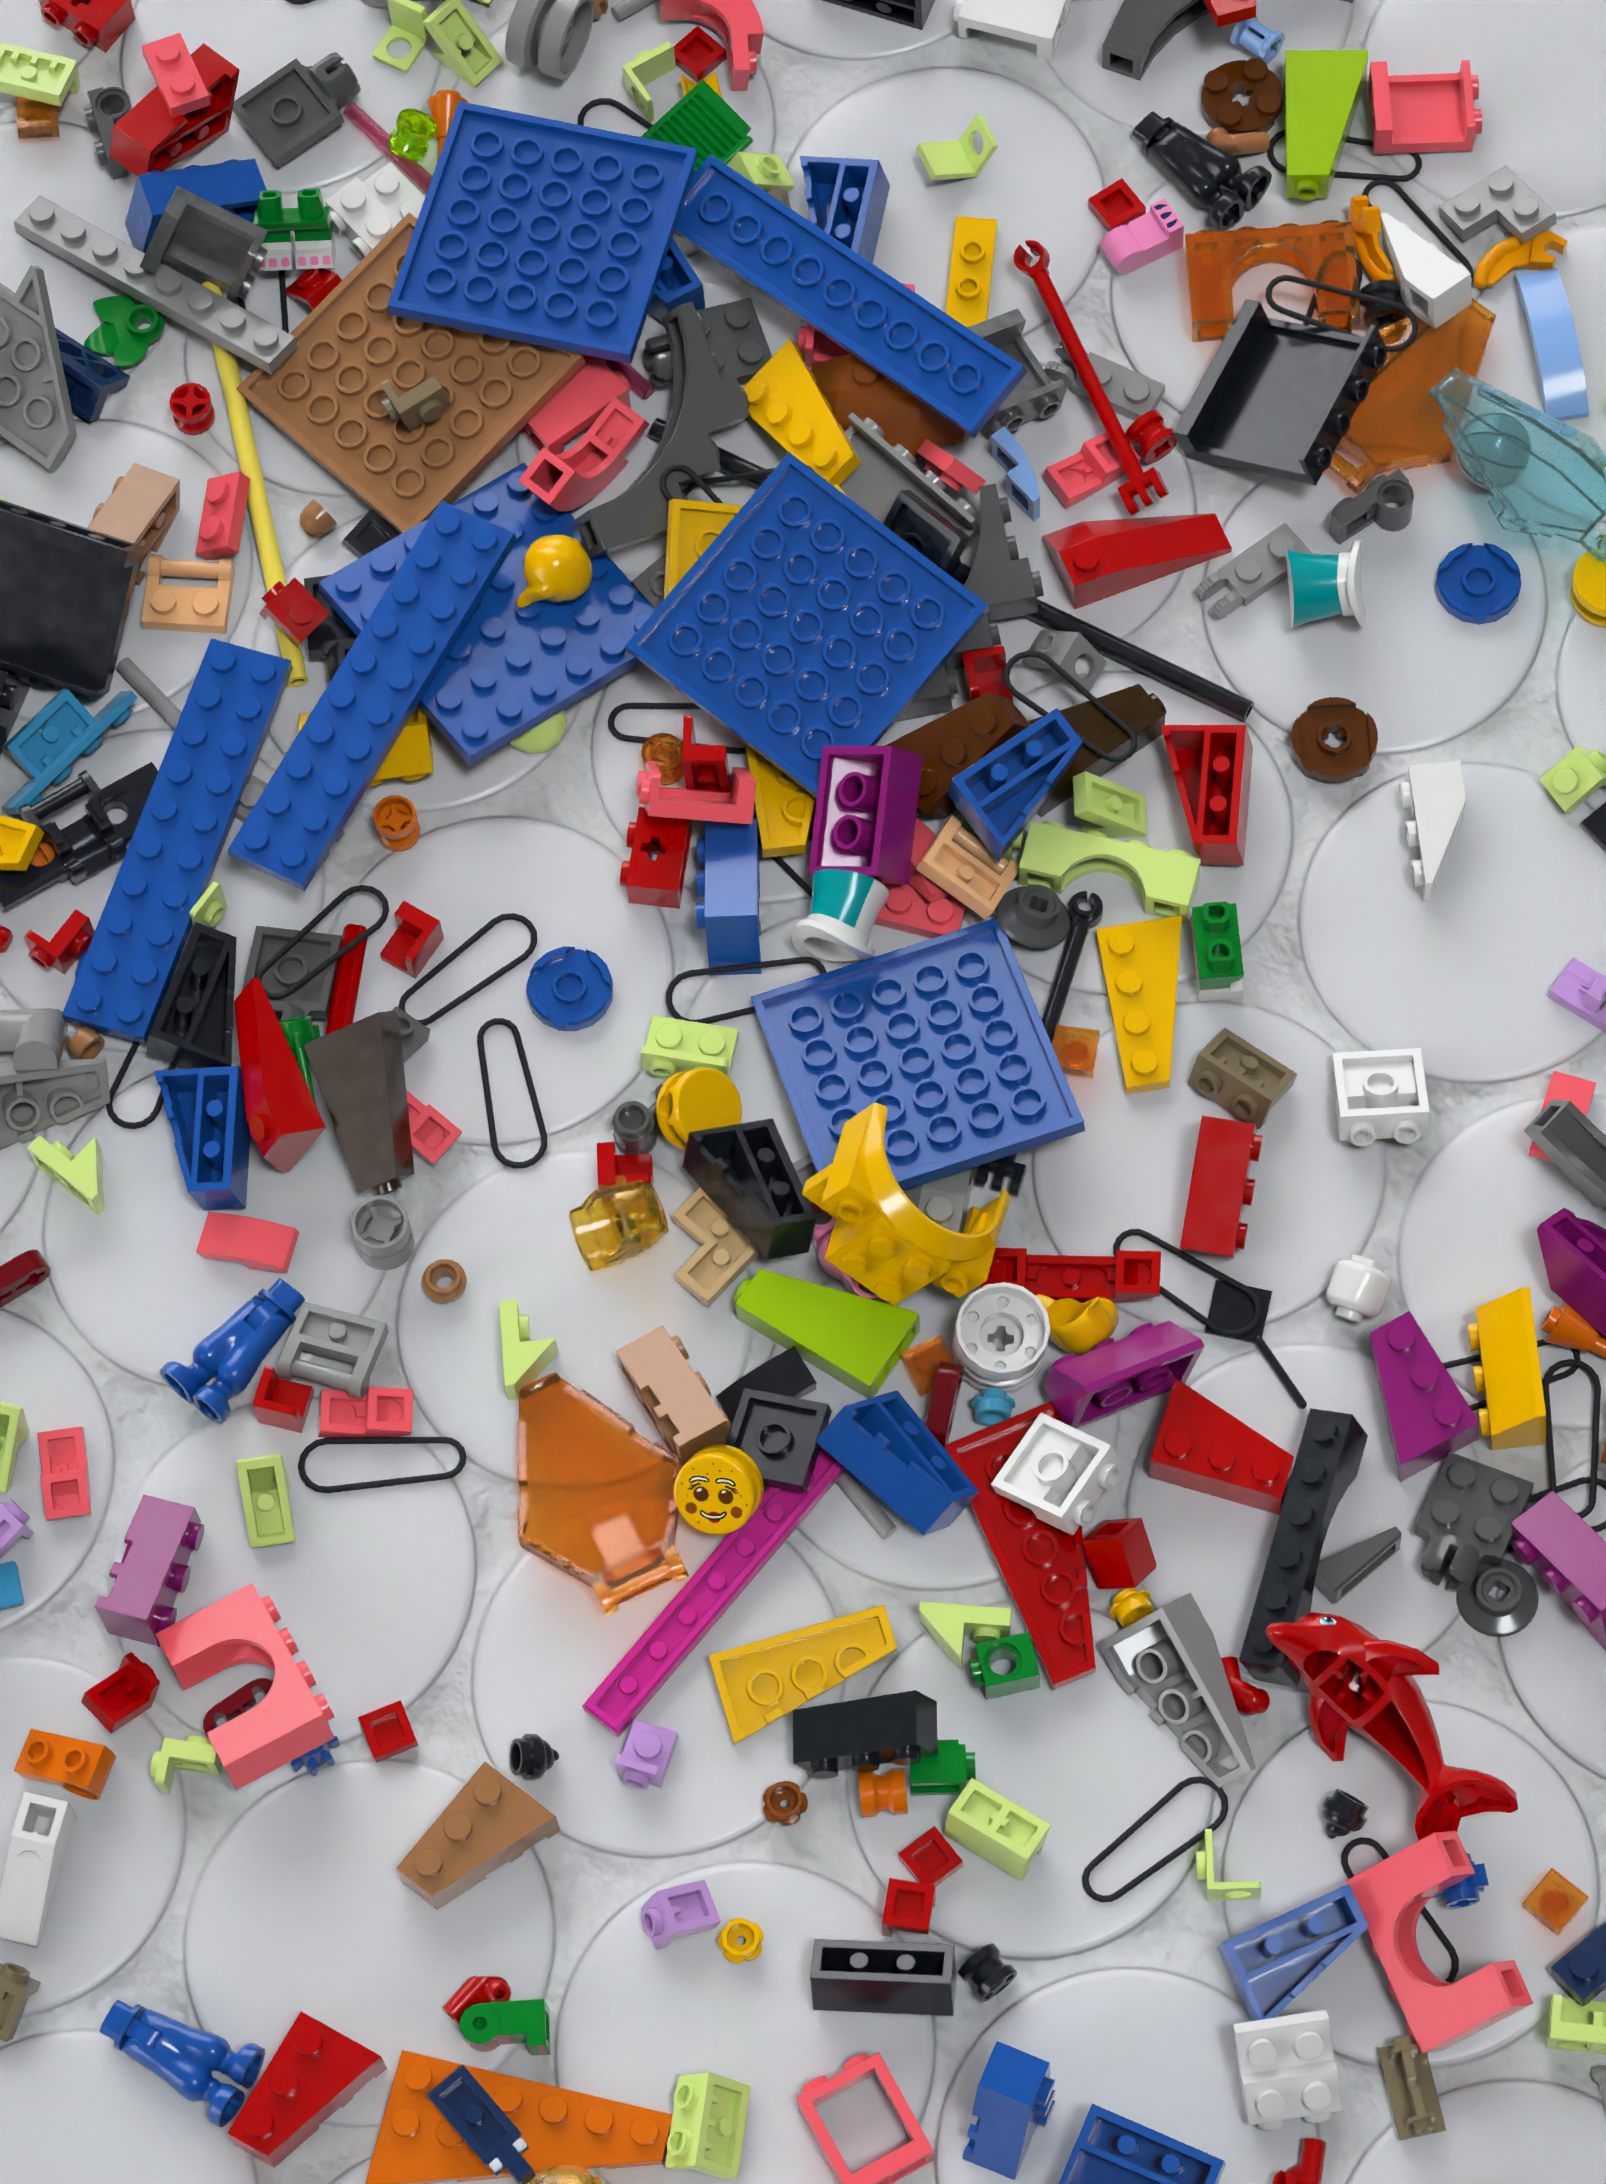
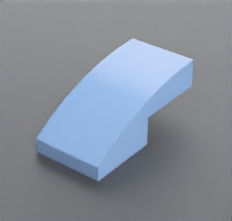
M1003 426L991 435L992 457L1007 471L1006 494L1033 521H1036L1040 517V494L1035 473L1019 443Z

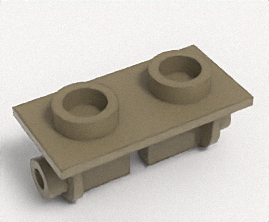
M1410 2036L1396 2038L1392 2041L1393 2045L1377 2048L1399 2140L1446 2131L1427 2053L1422 2054L1418 2045L1411 2040Z

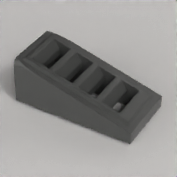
M1395 1526L1319 1561L1314 1585L1332 1604H1336L1400 1550L1402 1532Z

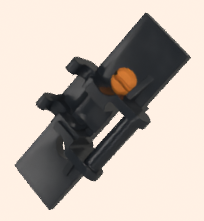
M150 762L101 790L91 775L85 770L78 774V780L31 806L24 804L18 807L24 822L37 825L44 832V835L27 871L0 870V904L3 909L10 908L58 880L62 883L70 879L76 884L125 857L127 852L126 846H128V841L133 837L158 774L155 765ZM88 794L90 800L84 805L86 815L63 829H59L55 822H49L45 825L40 823L41 819ZM113 807H121L128 812V816L122 823L112 824L106 811Z

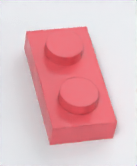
M180 33L141 46L143 57L172 118L211 105L208 91Z
M925 439L917 450L919 455L928 460L924 468L927 471H932L958 493L964 486L977 494L979 487L983 486L986 482L985 479L928 439Z
M240 471L209 478L207 481L196 554L206 561L239 552L250 478Z
M883 884L889 891V898L878 914L875 925L931 939L961 929L967 906L952 895L929 902L911 885Z

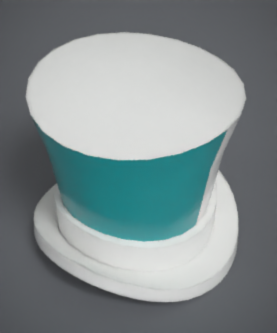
M1361 540L1353 541L1347 552H1338L1337 555L1306 553L1286 549L1292 629L1315 620L1340 614L1344 617L1354 615L1359 625H1367L1360 578Z
M840 869L815 871L812 874L810 914L806 919L800 920L795 925L792 933V942L795 949L802 956L812 957L823 963H843L873 958L875 950L870 948L873 939L868 935L878 914L889 898L888 889L876 879L858 872Z

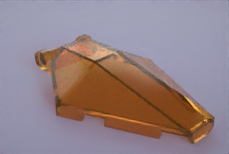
M1472 298L1470 306L1436 329H1433L1416 316L1419 326L1413 343L1404 350L1393 353L1387 352L1386 361L1375 374L1369 386L1366 399L1359 404L1351 419L1347 434L1342 436L1338 444L1363 463V466L1356 468L1334 451L1331 464L1328 467L1347 482L1346 487L1355 494H1359L1377 474L1399 468L1405 470L1416 466L1423 467L1451 461L1456 439L1460 433V426L1466 408H1468L1486 353V346L1496 320V315ZM1407 317L1379 330L1385 345L1396 346L1405 342L1411 335L1412 323L1410 318Z
M551 1373L522 1387L519 1391V1421H517V1481L520 1489L518 1540L520 1546L591 1587L606 1616L618 1611V1605L672 1579L678 1582L689 1577L686 1567L675 1548L679 1510L674 1499V1483L678 1472L683 1467L682 1460L658 1442L653 1444L635 1431L633 1424L584 1389L582 1391L576 1389L562 1379L558 1373Z

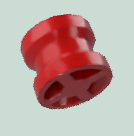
M186 383L173 391L169 403L177 428L184 434L193 436L208 431L214 423L215 412L207 389L200 384ZM198 408V412L193 415V411Z
M1151 410L1138 417L1125 433L1130 444L1141 449L1140 456L1147 464H1152L1164 458L1173 450L1178 442L1173 434L1174 430L1164 426V418L1157 410Z

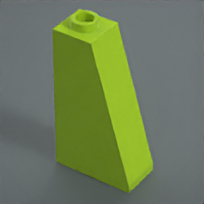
M1285 50L1286 198H1298L1301 200L1328 198L1366 83L1368 50Z
M759 1269L752 1280L746 1278L734 1297L738 1320L787 1350L795 1346L803 1360L867 1399L875 1397L920 1332V1316L912 1310L764 1269Z

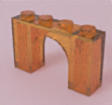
M1327 220L1320 224L1311 225L1286 223L1278 227L1258 229L1252 226H1245L1237 230L1218 232L1205 229L1196 233L1185 234V260L1192 342L1224 340L1234 321L1233 287L1246 271L1258 265L1268 263L1287 265L1298 270L1308 280L1359 292L1352 221L1339 222L1337 220ZM1312 287L1316 320L1345 331L1359 330V299Z

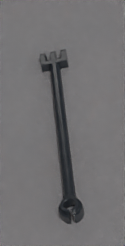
M1087 891L1075 894L1070 899L1068 905V912L1072 922L1071 929L1042 1017V1022L1051 1044L1055 1037L1089 930L1097 926L1102 920L1103 904L1100 897L1095 893L1090 895V903L1094 907L1089 911H1083L1078 907L1080 903L1087 902ZM1017 1153L982 1164L979 1167L975 1185L984 1187L988 1180L989 1172H993L996 1174L992 1190L1001 1192L1006 1176L1013 1179L1009 1186V1194L1018 1197L1026 1174V1165L1015 1162Z

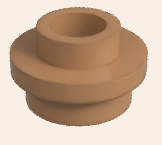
M441 1259L431 1263L425 1269L422 1276L424 1292L431 1300L439 1303L455 1301L463 1294L467 1285L464 1269L457 1262L449 1259ZM443 1277H449L453 1280L448 1288L438 1287L437 1282Z

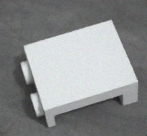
M957 0L953 21L958 22L960 38L967 39L970 29H975L1037 44V58L1053 62L1073 0Z

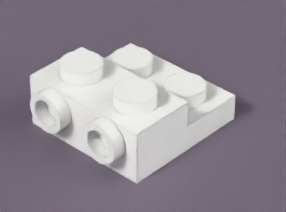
M390 161L363 182L358 177H355L327 198L325 203L326 206H330L334 232L338 235L344 233L351 240L352 248L356 254L363 260L408 213H411L418 219L425 196Z
M1421 1048L1332 1053L1340 1141H1351L1356 1146H1368L1376 1139L1395 1138L1400 1143L1410 1144L1416 1142L1420 1137L1429 1136L1430 1111Z
M1040 1413L991 1485L997 1494L1031 1509L1037 1519L1074 1535L1079 1526L1086 1527L1093 1521L1097 1512L1096 1501L1105 1489L1108 1491L1113 1490L1119 1483L1122 1475L1120 1467L1122 1461L1112 1445L1046 1414Z
M1326 2009L1233 2024L1243 2106L1249 2125L1257 2124L1263 2130H1276L1284 2126L1286 2119L1304 2117L1308 2122L1320 2123L1330 2119L1332 2112L1342 2111L1338 2071L1334 2060L1330 2021Z

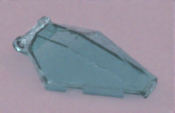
M1454 367L1433 387L1428 395L1435 397L1447 420L1442 426L1473 479L1481 476L1492 497L1487 503L1502 529L1536 536L1540 534L1549 538L1557 535L1580 543L1597 560L1606 562V533L1601 534L1595 529L1606 517V456L1595 438Z

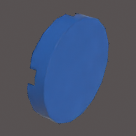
M1473 543L1462 544L1450 551L1440 563L1436 580V591L1439 602L1450 615L1462 622L1478 625L1496 622L1508 615L1516 605L1521 589V574L1519 566L1512 556L1500 547L1484 543V546L1473 545Z
M563 946L547 952L534 963L528 978L526 994L533 1014L544 1025L559 1031H579L593 1026L606 1014L613 1001V980L607 964L596 953L587 949L584 951L575 949V947Z

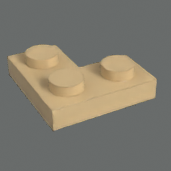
M701 1187L673 1214V1221L702 1245L675 1273L676 1281L709 1307L761 1253Z

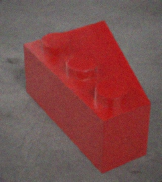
M205 43L191 54V57L208 91L211 105L172 118L156 86L114 125L111 132L112 142L109 156L137 177L150 171L157 170L163 172L229 131L240 69Z
M1160 725L1198 858L1201 859V865H1244L1253 746L1246 725Z
M1202 1115L1180 1243L1182 1250L1234 1258L1236 1249L1244 1250L1248 1224L1241 1223L1244 1205H1252L1256 1180L1249 1179L1251 1161L1259 1162L1263 1140L1262 1135H1256L1257 1128L1255 1124Z
M1175 1378L1151 1454L1149 1478L1280 1515L1293 1470L1294 1456Z
M301 2011L227 2134L235 2146L275 2168L319 2129V2125L337 2109L347 2105L353 2099L354 2094L371 2079L381 2075L387 2067L382 2057Z

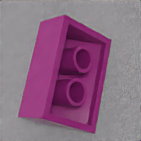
M823 746L808 875L812 876L815 871L823 869H840L867 875L882 884L908 885L923 762L922 755L894 746Z
M1166 1321L1156 1326H1153L1152 1323H1146L1134 1329L1129 1334V1337L1116 1342L1113 1338L1103 1340L1096 1344L1090 1352L1078 1357L1075 1354L1061 1357L1052 1364V1369L1043 1387L1063 1423L1073 1428H1078L1172 1390L1175 1378L1185 1384L1205 1346L1199 1337L1171 1321Z

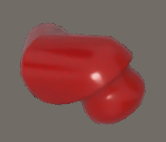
M1237 1657L1221 1658L1237 1710L1250 1716L1256 1713H1264L1270 1705L1268 1693L1262 1688L1257 1689L1255 1686L1241 1680Z
M472 1976L462 1984L444 2004L442 2009L455 2022L460 2023L462 2014L471 2005L509 2001L511 1998V1988L507 1981L501 1977Z
M1314 2138L1303 2139L1300 2164L1286 2172L1282 2170L1277 2172L1272 2184H1320L1322 2181L1326 2142Z

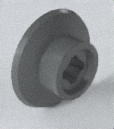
M1034 884L1014 888L1003 895L995 909L997 922L1004 933L1014 941L1028 947H1054L1067 938L1071 929V919L1066 906L1052 889L1043 885Z
M1503 1559L1501 1566L1492 1563L1480 1565L1470 1587L1456 1592V1601L1462 1618L1474 1630L1487 1636L1505 1637L1520 1632L1532 1621L1538 1608L1539 1596L1537 1586L1531 1575L1517 1563ZM1493 1587H1499V1589L1508 1593L1503 1601L1499 1602L1489 1595Z

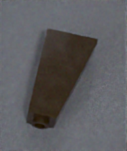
M1140 684L1097 698L1135 733L1138 742L1134 754L1163 735L1160 725H1165V715L1167 714L1165 706L1154 693L1148 695ZM1086 701L1060 710L1075 732L1111 756H1120L1128 752L1131 746L1130 737L1092 702ZM1042 717L1030 720L1029 723L1032 725ZM1082 744L1078 758L1039 808L1037 814L1043 817L1074 796L1073 776L1086 771L1101 777L1122 762H1109Z
M395 1010L375 1013L303 1044L359 1193L375 1190L377 1195L389 1194L402 1188L400 1180L415 1174L400 1023Z

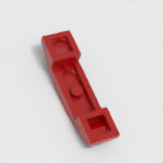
M995 1248L987 1281L982 1283L980 1288L987 1284L1007 1282L1023 1286L1034 1295L1042 1294L1054 1300L1071 1298L1081 1303L1094 1299L1097 1296L1106 1298L1113 1303L1159 1297L1161 1251L1116 1250V1257L1028 1255L1027 1248Z

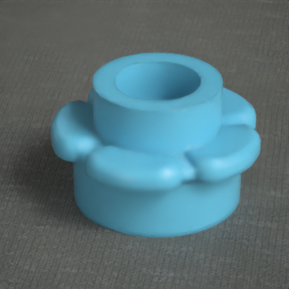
M986 1388L980 1392V1395L975 1396L971 1400V1407L974 1408L975 1420L978 1423L992 1426L1011 1418L1012 1409L1015 1408V1401L1012 1397L1007 1396V1393L1002 1389Z

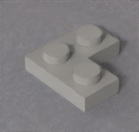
M1507 165L1439 205L1440 218L1464 241L1496 221H1499L1522 244L1556 224V213Z

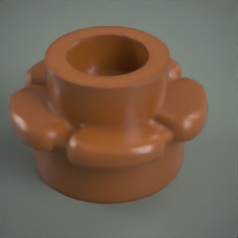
M782 1781L771 1785L763 1795V1801L765 1802L763 1812L766 1818L773 1823L781 1822L783 1826L797 1823L801 1818V1813H805L808 1807L806 1794L801 1793L799 1785L791 1781ZM781 1801H789V1806L786 1808L780 1805Z

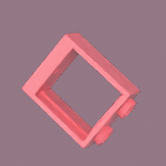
M879 2052L868 2057L867 2053H862L851 2058L843 2064V2072L828 2080L823 2075L809 2081L801 2088L802 2094L796 2097L797 2105L840 2184H892L934 2161V2150ZM876 2075L912 2141L851 2174L815 2107L865 2079Z

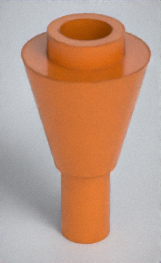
M454 90L437 91L436 95L431 96L427 100L435 138L438 141L437 162L458 102L468 103L465 98L460 97L459 92Z
M1566 1302L1563 1303L1560 1309L1555 1306L1551 1307L1541 1325V1330L1546 1332L1544 1342L1585 1352L1591 1351L1606 1359V1339L1600 1336L1594 1327Z

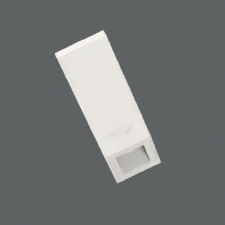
M1386 212L1381 215L1382 244L1386 256L1393 266V275L1397 278L1396 283L1399 286L1404 304L1418 318L1433 329H1436L1472 304L1471 273H1469L1465 266L1455 263L1444 255L1436 245L1426 242L1412 232L1407 224L1397 221Z
M1460 760L1408 765L1407 781L1400 782L1402 808L1410 807L1411 821L1405 822L1408 847H1415L1417 860L1411 861L1412 881L1414 887L1421 886L1423 901H1430L1464 817L1466 795Z
M28 1792L23 1794L10 1837L0 1891V1939L38 1948L77 1818L67 1801Z

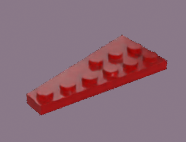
M1052 1401L948 1443L945 1445V1450L979 1491L978 1495L969 1505L1022 1622L1030 1634L1031 1642L1051 1686L1055 1690L1096 1673L1084 1546L1082 1543V1526H1079L1074 1535L1068 1534L1037 1519L1031 1509L997 1494L991 1485L1040 1413L1063 1422Z

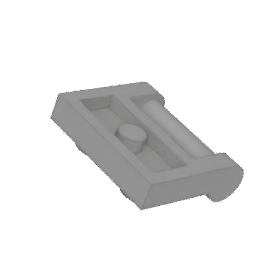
M303 1302L277 1365V1376L292 1380L295 1376L347 1390L348 1395L362 1399L367 1392L371 1373L389 1333L387 1323ZM302 1351L352 1363L355 1364L352 1373L299 1358Z

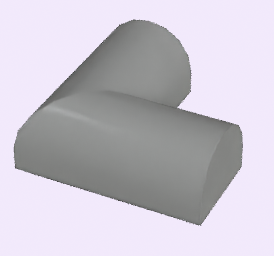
M52 1008L0 1010V1053L14 1052V1071L58 1069L68 1032V1024L62 1017V1011Z

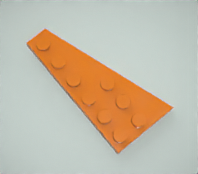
M402 2050L365 2184H427L440 2181L457 2180L458 2182L511 2177L506 2169L497 2176L490 2168L487 2169L426 2096L462 2064ZM464 2065L522 2133L523 2140L529 2146V2149L521 2156L532 2167L534 2173H568L591 2168L605 2167L606 2169L661 2165L664 2162L672 2114Z

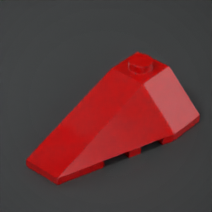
M1215 513L1082 521L1043 536V542L1074 610L1232 551L1231 545Z
M253 978L234 1001L246 1119L249 1124L250 1134L257 1142L262 1156L281 1173L290 1172L326 1126L259 978Z

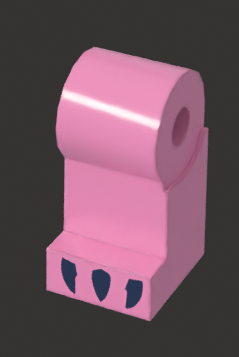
M1164 198L1150 205V212L1129 222L1128 225H1121L1109 231L1102 238L1100 248L1118 274H1127L1183 248L1184 226Z

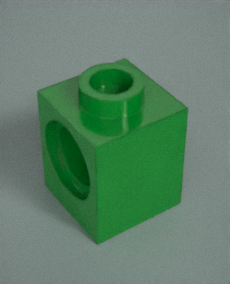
M1029 1632L975 1644L976 1659L969 1660V1666L974 1687L983 1686L986 1700L1040 1688V1674ZM1007 1659L1013 1662L1016 1667L1007 1675H999L991 1669V1666L997 1660Z

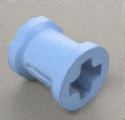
M1257 16L1256 18L1238 22L1230 37V42L1234 46L1242 45L1266 64L1276 57L1285 40V35L1279 30L1271 31L1257 21Z

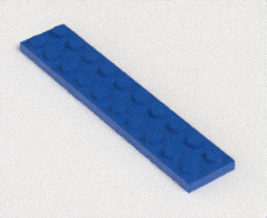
M711 154L692 176L674 233L973 438L977 436L1026 375L1027 371L1022 364Z
M440 501L229 846L228 853L231 858L302 891L307 889L515 545L517 539L514 532Z
M211 638L62 1013L65 1022L78 1026H87L99 1032L146 1045L193 925L189 913L208 887L240 805L243 791L249 782L292 672L291 660Z

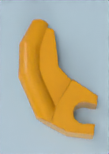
M1366 195L1351 197L1349 232L1364 270L1374 282L1380 280L1397 282L1396 276L1393 275V266L1380 247L1378 233L1382 232L1380 208L1378 206L1368 207L1370 198Z
M1544 231L1524 244L1515 236L1498 242L1477 263L1473 285L1478 289L1491 288L1513 269L1526 267L1529 270L1552 269L1555 266L1556 258L1548 255L1546 251L1555 250L1563 255L1567 249L1568 240L1553 232Z

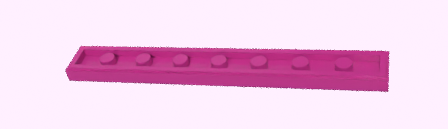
M821 1447L807 1493L769 1486L763 1493L762 1501L756 1512L742 1527L726 1536L582 1705L584 1711L619 1738L840 1478L846 1468Z

